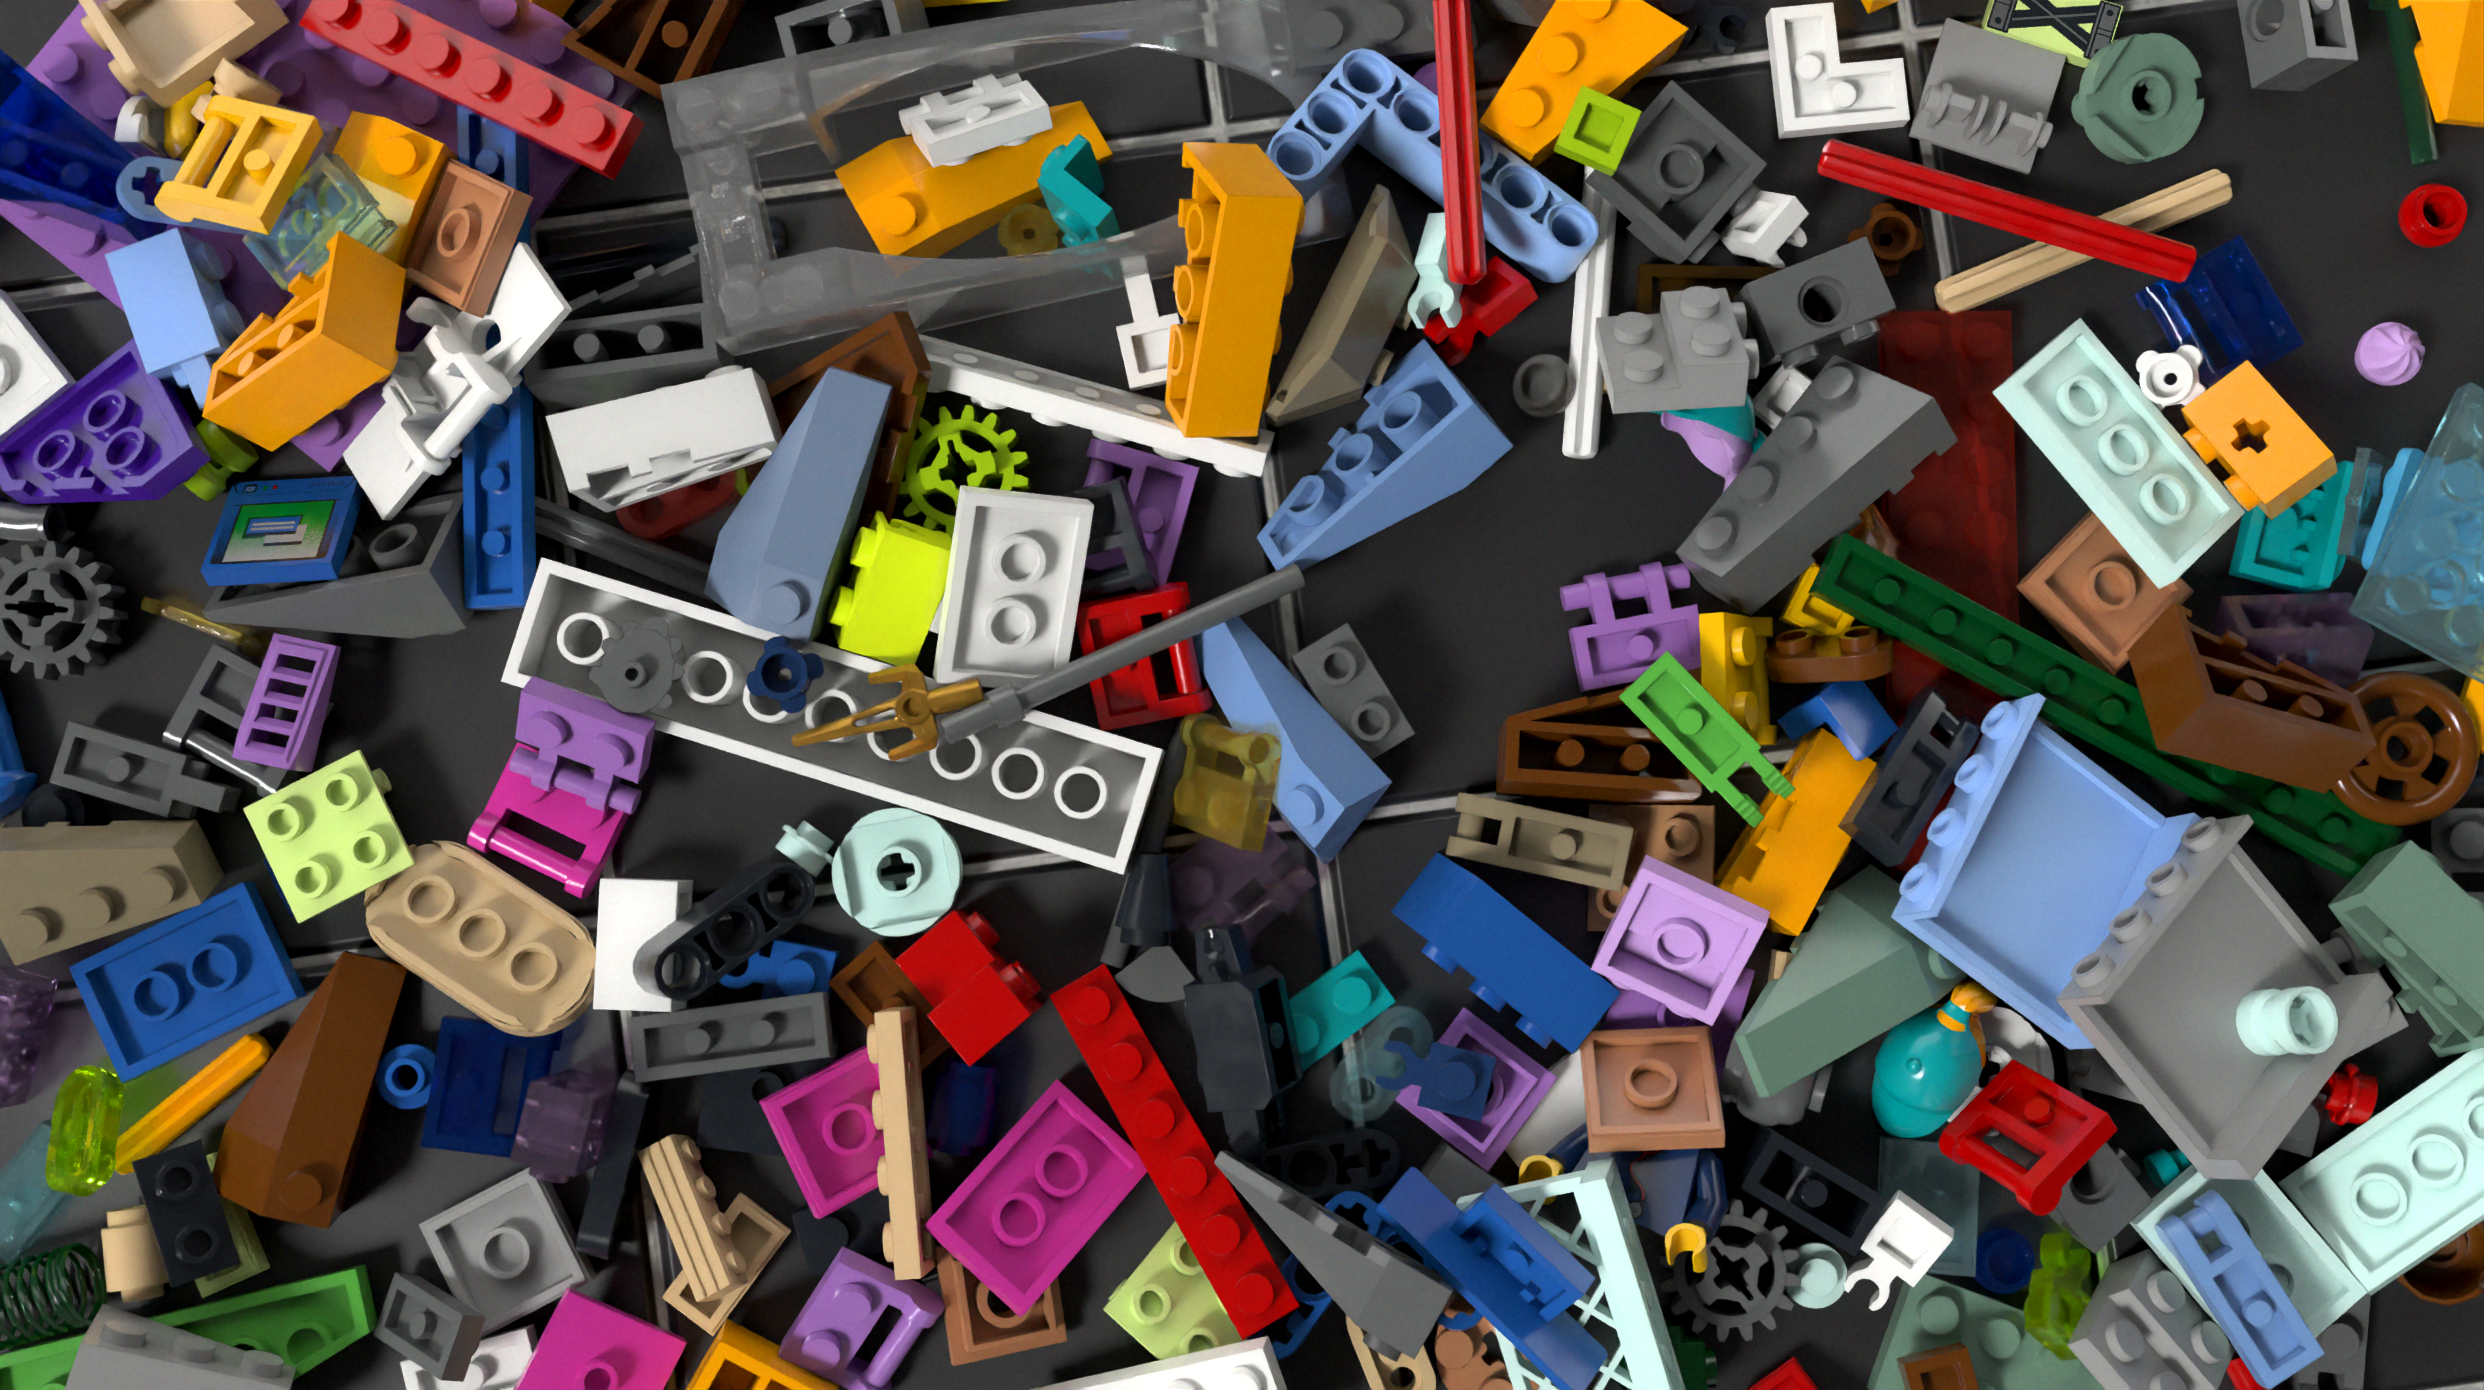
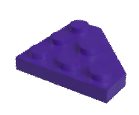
M132 338L0 443V486L3 492L21 504L160 500L179 484L191 479L199 468L211 460V457L173 385L147 374L136 341Z

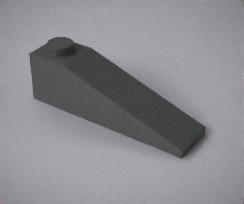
M463 491L410 501L396 514L394 520L365 531L356 522L338 579L217 586L202 613L209 622L406 639L434 634L449 635L459 630L467 629L475 610L465 609Z

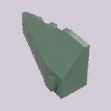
M1871 864L1860 865L1824 891L1815 906L1820 914L1809 932L1800 933L1789 947L1794 956L1780 979L1768 981L1734 1036L1759 1098L1771 1097L1935 1004L1958 983L1969 976L1891 918L1902 896L1899 891L1901 884Z

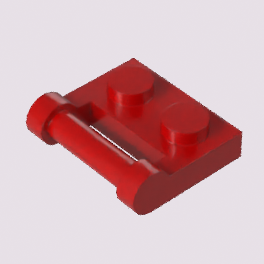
M1172 582L1141 592L1079 603L1076 625L1083 656L1144 630L1143 615L1161 612L1162 620L1165 621L1187 611L1186 605L1191 603L1187 582ZM1192 637L1169 647L1178 689L1173 693L1160 695L1151 655L1090 682L1101 731L1195 714L1208 710L1213 706L1210 687L1202 684Z
M2012 1059L1946 1126L1939 1139V1149L1942 1154L1957 1164H1970L2014 1192L2017 1202L2037 1216H2044L2053 1211L2058 1205L2062 1196V1187L2118 1129L2105 1111ZM1993 1128L2041 1159L2030 1170H2027L1983 1142V1137Z

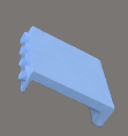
M2036 693L2008 702L2003 701L1993 707L1984 718L1981 725L1983 735L1973 755L1962 764L1956 773L1954 784L1957 787L1946 809L1931 823L1927 832L1929 842L1918 864L1911 868L1903 878L1899 889L1902 896L1891 918L2069 1050L2095 1048L2055 999L2073 979L2071 977L2073 967L2085 956L2096 951L2110 934L2108 927L2111 921L2119 913L2133 906L2147 889L2145 881L2148 876L2158 867L2170 861L2183 845L2181 842L2182 835L2193 824L2202 820V818L2195 813L2169 818L2159 813L2038 720L2036 717L2046 698L2040 693Z

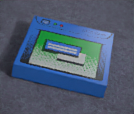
M341 476L233 483L201 567V572L208 586L338 579L365 495V491L356 477Z

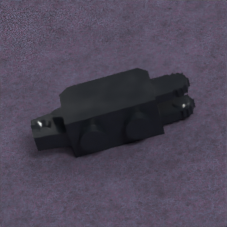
M1240 923L1216 924L1195 932L1198 979L1183 986L1186 999L1184 1010L1186 1020L1192 1029L1198 1059L1197 1077L1201 1087L1204 1089L1208 1112H1222L1226 1135L1230 1137L1228 1141L1231 1144L1230 1149L1235 1151V1155L1239 1154L1249 1160L1256 1154L1266 1150L1265 1145L1269 1147L1286 1136L1285 1132L1288 1131L1286 1124L1288 1122L1284 1120L1286 1111L1283 1097L1294 1091L1304 1076L1284 976L1271 965L1254 966Z

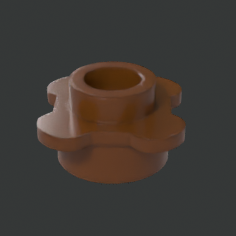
M1880 203L1874 206L1870 212V220L1862 229H1854L1847 238L1848 244L1865 236L1867 237L1885 279L1892 278L1898 274L1900 262L1908 253L1917 252L1924 242L1922 231L1914 226L1908 216L1897 211L1889 203ZM1886 235L1890 238L1891 243L1889 246H1883L1880 243L1881 236Z

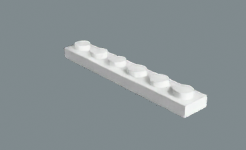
M917 333L933 370L927 392L939 393L946 390L971 396L970 399L973 403L984 408L1004 409L1011 407L1031 413L1034 420L1045 425L1065 426L1072 424L1090 429L1095 437L1111 443H1125L1129 440L1151 446L1156 454L1167 459L1186 460L1190 457L1212 463L1217 471L1233 477H1247L1250 474L1261 477L1268 460L1275 432L1258 428L1257 436L1185 438L1166 410L1164 401Z

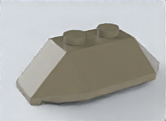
M1379 184L1376 185L1278 388L1266 409L1265 422L1276 428L1359 400L1368 383L1379 388L1395 355L1394 352L1385 349L1395 327L1407 331L1412 321L1408 312V302L1413 294L1419 273L1414 266L1415 262L1388 188Z

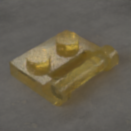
M1204 712L1187 715L1180 726V737L1187 746L1182 778L1174 792L1175 812L1173 823L1240 850L1262 852L1281 759L1282 747L1280 741L1276 736L1260 730H1252L1245 733L1221 725L1215 716ZM1219 751L1238 757L1245 766L1244 776L1216 767Z

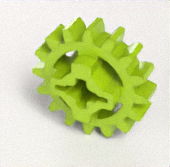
M966 405L961 419L955 420L946 406L939 408L940 423L933 427L922 417L919 418L918 429L922 435L917 441L913 440L904 472L906 481L901 483L898 498H912L913 500L903 511L910 521L917 520L925 515L927 517L923 524L924 528L939 531L941 527H944L951 539H953L956 516L947 515L936 510L929 504L927 499L933 498L935 500L946 497L955 503L957 509L960 489L952 480H947L956 475L955 465L958 462L955 452H957L971 471H977L967 476L968 486L990 488L992 484L1002 482L1000 490H1031L1030 480L1017 474L1018 469L1030 464L1027 453L1010 452L1019 441L1016 432L1011 429L998 435L997 432L1001 421L998 415L990 413L981 424L977 422L976 410L971 405ZM964 435L975 436L985 440L997 452L991 453L989 450L978 453L968 447ZM939 443L940 451L932 465L922 468L926 456Z

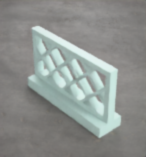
M1609 1157L1588 1162L1585 1170L1502 1188L1518 1203L1536 1200L1530 1210L1522 1206L1523 1209L1570 1253L1572 1251L1597 1266L1601 1281L1591 1297L1584 1294V1296L1573 1303L1583 1309L1577 1322L1584 1327L1590 1315L1595 1316L1616 1329L1620 1344L1611 1359L1606 1358L1599 1371L1602 1374L1592 1390H1603L1610 1377L1631 1390H1686L1615 1158ZM1483 1192L1459 1197L1456 1207L1461 1211L1464 1210ZM1574 1192L1581 1219L1572 1234L1537 1215L1547 1197ZM1584 1229L1586 1230L1590 1245L1579 1239ZM1604 1292L1609 1308L1599 1303ZM1494 1327L1513 1390H1532L1530 1380L1539 1384L1537 1390H1560L1533 1363L1523 1358L1521 1352ZM1623 1355L1629 1371L1618 1365Z

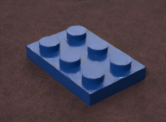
M254 881L241 882L205 900L201 905L186 909L68 967L121 1083L135 1081L307 996Z

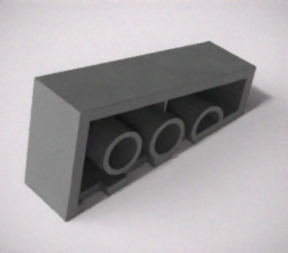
M1833 355L1675 553L1706 592L1751 616L1815 562L1813 553L1830 538L1842 533L1849 534L1863 522L1859 516L1863 510L1887 490L1895 495L1915 478L1911 472L1915 466L1933 451L1941 456L1958 442V439L1934 397L1837 355Z

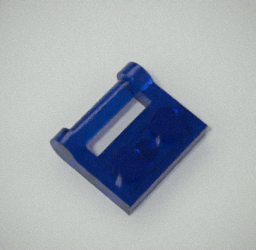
M2241 235L2196 259L2190 275L2184 282L2177 283L2162 278L2134 295L2143 311L2148 308L2151 310L2175 352L2183 345H2192L2201 351L2203 361L2198 367L2199 381L2205 386L2206 390L2246 360L2258 371L2305 344ZM2184 288L2187 289L2230 361V364L2219 370L2173 294Z
M452 1015L442 1017L420 1147L523 1160L543 1159L546 1139L540 1136L553 1052L561 1050L563 1030L543 1036L524 1037L501 1031L482 1019ZM509 1046L527 1048L514 1132L511 1134L495 1132Z

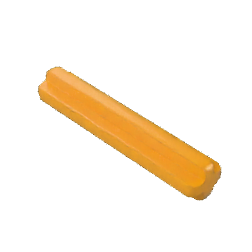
M258 1032L244 1035L110 1143L104 1151L105 1159L121 1175L134 1172L131 1162L159 1153L263 1069L275 1053L273 1047Z

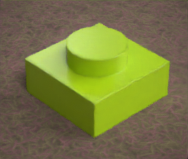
M1582 85L1553 151L1612 177L1642 111Z

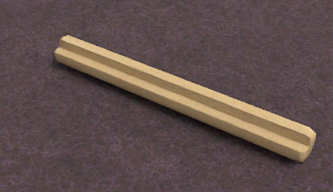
M2212 169L2097 217L2154 234L2227 204L2233 197L2230 187L2231 180L2227 173H2221L2218 169ZM2037 241L1939 281L1934 287L1936 303L1939 309L1944 311L1947 316H1955L2089 261L2094 257Z

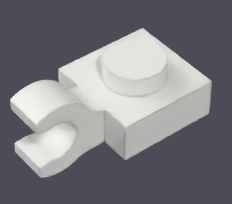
M1149 273L1124 279L1134 322L1116 326L1131 392L1166 384L1170 326L1180 324L1178 312L1159 317Z

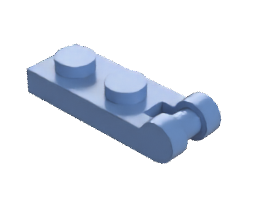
M2210 1189L2193 1200L2194 1209L2180 1218L2171 1214L2157 1223L2155 1230L2166 1248L2177 1258L2257 1384L2270 1390L2324 1355L2325 1352L2230 1206L2216 1191ZM2213 1230L2222 1245L2205 1255L2197 1240Z

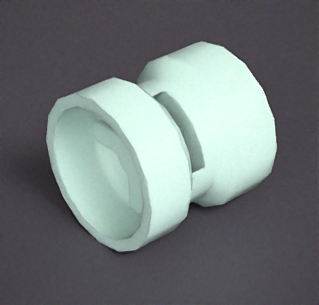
M2311 986L2292 987L2283 991L2278 989L2250 991L2241 999L2236 1010L2235 1022L2239 1037L2249 1050L2262 1056H2278L2290 1052L2298 1055L2325 1052L2333 1044L2338 1032V1017L2334 1004L2322 990Z

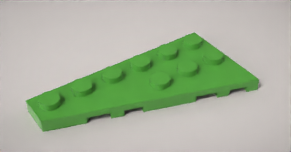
M365 1264L145 1317L244 1351L259 1350L275 1354L284 1360V1364L296 1367L293 1381L375 1330L378 1323ZM86 1332L0 1353V1390H64L80 1343Z

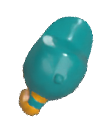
M1967 978L1962 980L1954 987L1950 1000L1947 1003L1931 1005L1892 1027L1883 1040L1875 1058L1876 1071L1872 1086V1105L1878 1123L1891 1135L1915 1138L1932 1133L1941 1127L1965 1102L1978 1083L1986 1062V1042L1979 1014L1994 1009L1998 996L1975 979Z

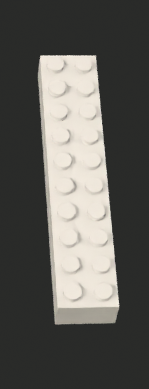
M541 557L501 682L524 688L530 678L535 676L609 703L605 700L599 685L591 682L589 678V672L593 667H601L602 659L605 656L601 648L603 640L609 637L617 641L624 636L621 629L624 621L633 619L640 628L647 617L661 616L669 624L667 638L671 636L679 637L683 643L681 651L673 654L674 663L682 664L685 673L682 678L672 681V687L668 691L673 698L672 706L665 710L655 707L641 714L637 713L656 720V730L1122 875L1128 874L1133 851H1135L1164 759L1165 751L1163 749L1034 709L1024 711L1025 719L1000 729L998 724H995L953 744H949L939 720L966 708L936 716L940 736L935 749L896 761L889 759L888 752L917 738L910 728L902 727L864 733L796 747L792 743V736L847 717L897 697L901 693L902 681L873 685L868 682L869 673L895 666L814 641L806 644L787 638L793 649L805 655L809 653L819 655L825 666L823 676L812 682L806 694L807 706L798 713H787L782 710L780 702L766 695L757 697L751 694L746 683L748 674L755 670L757 661L765 653L764 644L766 641L781 635L747 625L738 618ZM783 669L780 672L782 681H788L791 678L792 674L789 669ZM925 676L928 690L951 685L937 683L935 679ZM889 710L856 722V725L863 726L894 719L896 714L894 710Z

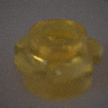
M1021 203L1012 208L999 224L997 232L999 243L1007 248L1008 257L1016 263L1030 265L1036 259L1044 261L1051 257L1058 247L1056 233L1059 230V226L1052 219L1050 211L1046 208H1041L1032 203ZM1027 229L1034 230V238L1030 240L1023 237L1024 231Z

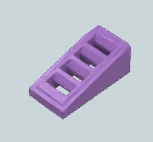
M278 633L273 634L236 737L232 758L293 771L312 772L341 647ZM288 656L316 661L313 673L286 668ZM282 681L308 686L304 698L280 693ZM276 707L298 710L295 723L275 719ZM270 732L289 735L286 748L268 744Z

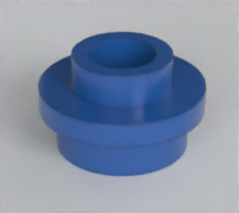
M419 1044L401 1045L389 1051L381 1060L376 1075L377 1087L382 1097L391 1105L401 1109H414L428 1104L438 1095L444 1081V1069L439 1057L428 1047ZM405 1065L412 1066L418 1074V1081L412 1089L405 1088L399 1081V1072Z

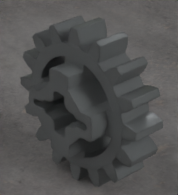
M47 541L44 549L30 544L22 545V562L17 559L2 557L0 559V567L5 575L0 580V659L12 660L10 671L25 675L35 673L36 679L58 681L60 674L74 678L84 676L82 661L88 664L103 665L106 659L100 650L103 643L120 645L122 641L115 632L111 631L112 623L128 620V613L114 609L113 606L114 600L126 594L125 588L105 583L114 571L112 566L93 562L94 552L78 547H73L70 550L69 545L55 541ZM51 607L68 608L67 613L55 612L54 616L37 614L38 610H51Z
M1731 1196L1728 1211L1720 1226L1742 1227L1751 1231V1233L1748 1234L1746 1232L1738 1239L1721 1237L1716 1234L1713 1241L1707 1245L1708 1267L1704 1272H1693L1689 1275L1690 1279L1686 1281L1685 1262L1689 1251L1679 1253L1675 1257L1673 1265H1669L1667 1262L1666 1250L1657 1252L1656 1255L1658 1263L1671 1268L1672 1272L1658 1279L1661 1290L1667 1292L1678 1291L1679 1293L1669 1304L1671 1311L1677 1316L1691 1310L1689 1326L1697 1334L1705 1328L1708 1322L1713 1324L1714 1334L1719 1342L1726 1341L1730 1327H1737L1745 1341L1752 1340V1323L1759 1320L1771 1331L1777 1326L1770 1313L1771 1310L1777 1306L1791 1311L1794 1304L1783 1293L1784 1287L1801 1285L1802 1280L1796 1272L1786 1269V1263L1793 1262L1800 1257L1799 1251L1795 1246H1780L1778 1243L1787 1234V1228L1780 1221L1765 1227L1764 1223L1768 1211L1760 1204H1757L1748 1215L1744 1214L1742 1200L1738 1196ZM1711 1246H1715L1722 1256L1726 1254L1731 1261L1739 1260L1736 1266L1741 1274L1739 1277L1746 1286L1745 1290H1741L1735 1281L1731 1282L1725 1275L1715 1278L1720 1270L1716 1264L1717 1259L1710 1250ZM1770 1256L1771 1275L1768 1285L1762 1294L1757 1288L1759 1268L1769 1261L1767 1257ZM1719 1298L1739 1301L1743 1308L1726 1311L1718 1310L1705 1304L1710 1305Z

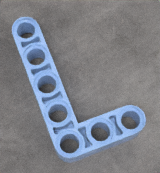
M1361 48L1346 54L1274 135L1265 153L1303 196L1304 205L1358 143L1444 208L1438 96L1374 50ZM1478 127L1484 238L1535 277L1551 283L1566 281L1574 274L1599 236L1598 224L1594 215L1585 206ZM1283 169L1292 172L1294 175L1285 172Z

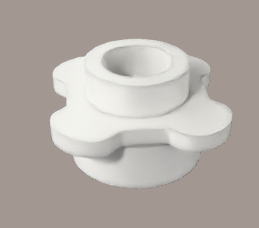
M2183 345L2173 353L2159 354L2156 351L2150 350L2144 352L2138 358L2136 369L2140 373L2139 382L2141 390L2160 412L2169 405L2183 404L2186 406L2206 391L2205 386L2199 381L2198 367L2203 361L2201 351L2195 346ZM2169 373H2174L2177 376V381L2173 385H2168L2165 381Z

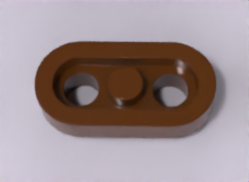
M1857 626L1845 629L1838 635L1815 636L1814 631L1810 629L1789 630L1778 634L1775 637L1776 643L1768 646L1764 651L1768 677L1770 680L1779 683L1868 680L1893 671L1897 665L1893 639L1888 635L1878 634V629L1872 626Z

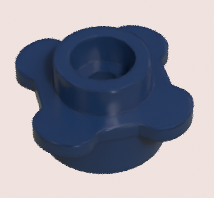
M781 636L772 637L764 644L765 653L757 661L755 670L747 676L748 690L754 696L761 697L766 695L780 702L782 710L787 713H798L807 706L806 694L812 682L823 676L825 671L824 662L815 653L805 655L793 649L787 638ZM783 669L791 671L792 675L788 681H782L780 678V672Z

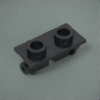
M201 1139L131 1162L171 1288L240 1264Z

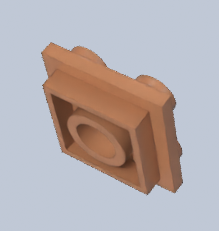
M944 1246L934 1247L941 1297L945 1306L943 1311L950 1359L953 1366L1067 1341L1058 1276L1022 1317H1019L1012 1309L1002 1313H995L990 1310L987 1302L990 1289Z

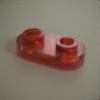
M736 469L719 475L720 482L712 491H703L700 481L616 509L617 517L627 531L647 540L664 539L728 507L736 499L741 488L740 470ZM652 499H660L663 503L661 515L654 520H648L644 513L646 504Z

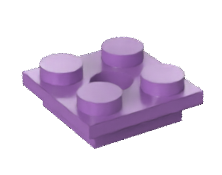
M1463 1007L1437 1043L1497 1058L1492 1079L1494 1091L1491 1099L1486 1104L1483 1122L1417 1106L1421 1091L1419 1086L1412 1085L1402 1090L1395 1100L1480 1167L1489 1172L1558 1078Z

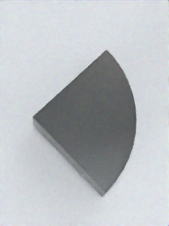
M1172 946L1151 947L1113 977L1119 985L1131 994L1154 1002H1173L1185 999L1183 986L1196 980Z

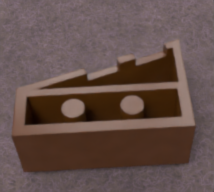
M1701 667L1687 670L1701 684ZM1631 685L1626 686L1622 690L1590 698L1585 696L1507 716L1499 731L1496 795L1639 805H1690L1702 794V782L1619 698Z

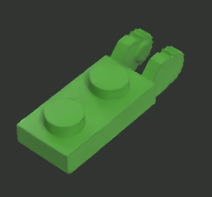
M1668 651L1619 696L1711 793L1716 790L1752 827L1755 828L1765 818L1761 813V808L1748 794L1742 793L1728 779L1746 761L1761 775L1763 783L1774 794H1780L1786 799L1796 790L1783 774L1759 751L1762 746Z

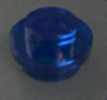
M1996 1227L1982 1232L1975 1238L1969 1249L1968 1265L1973 1278L1982 1287L1997 1294H2011L2022 1289L2031 1280L2035 1270V1254L2030 1243L2021 1234L2008 1228Z

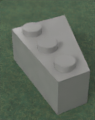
M102 1304L80 1343L64 1390H290L296 1367L284 1364V1360L281 1357L269 1352L259 1350L244 1351Z

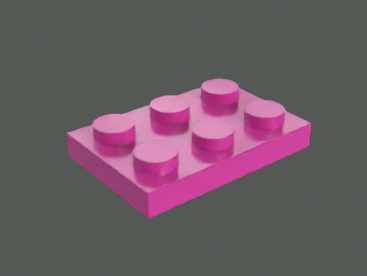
M1056 1079L928 1220L923 1228L1019 1317H1022L1148 1171L1138 1153Z

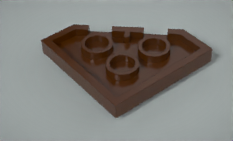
M891 312L767 386L782 436H784L831 366L894 385L847 562L850 561L851 549L858 531L861 527L870 528L876 510L883 512L888 524H890L933 372L909 312Z

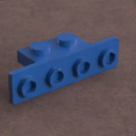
M1411 1167L1376 1207L1377 1214L1560 1390H1586L1606 1360L1608 1353L1565 1309L1584 1296L1595 1280V1277L1498 1184H1492L1461 1211L1417 1168Z

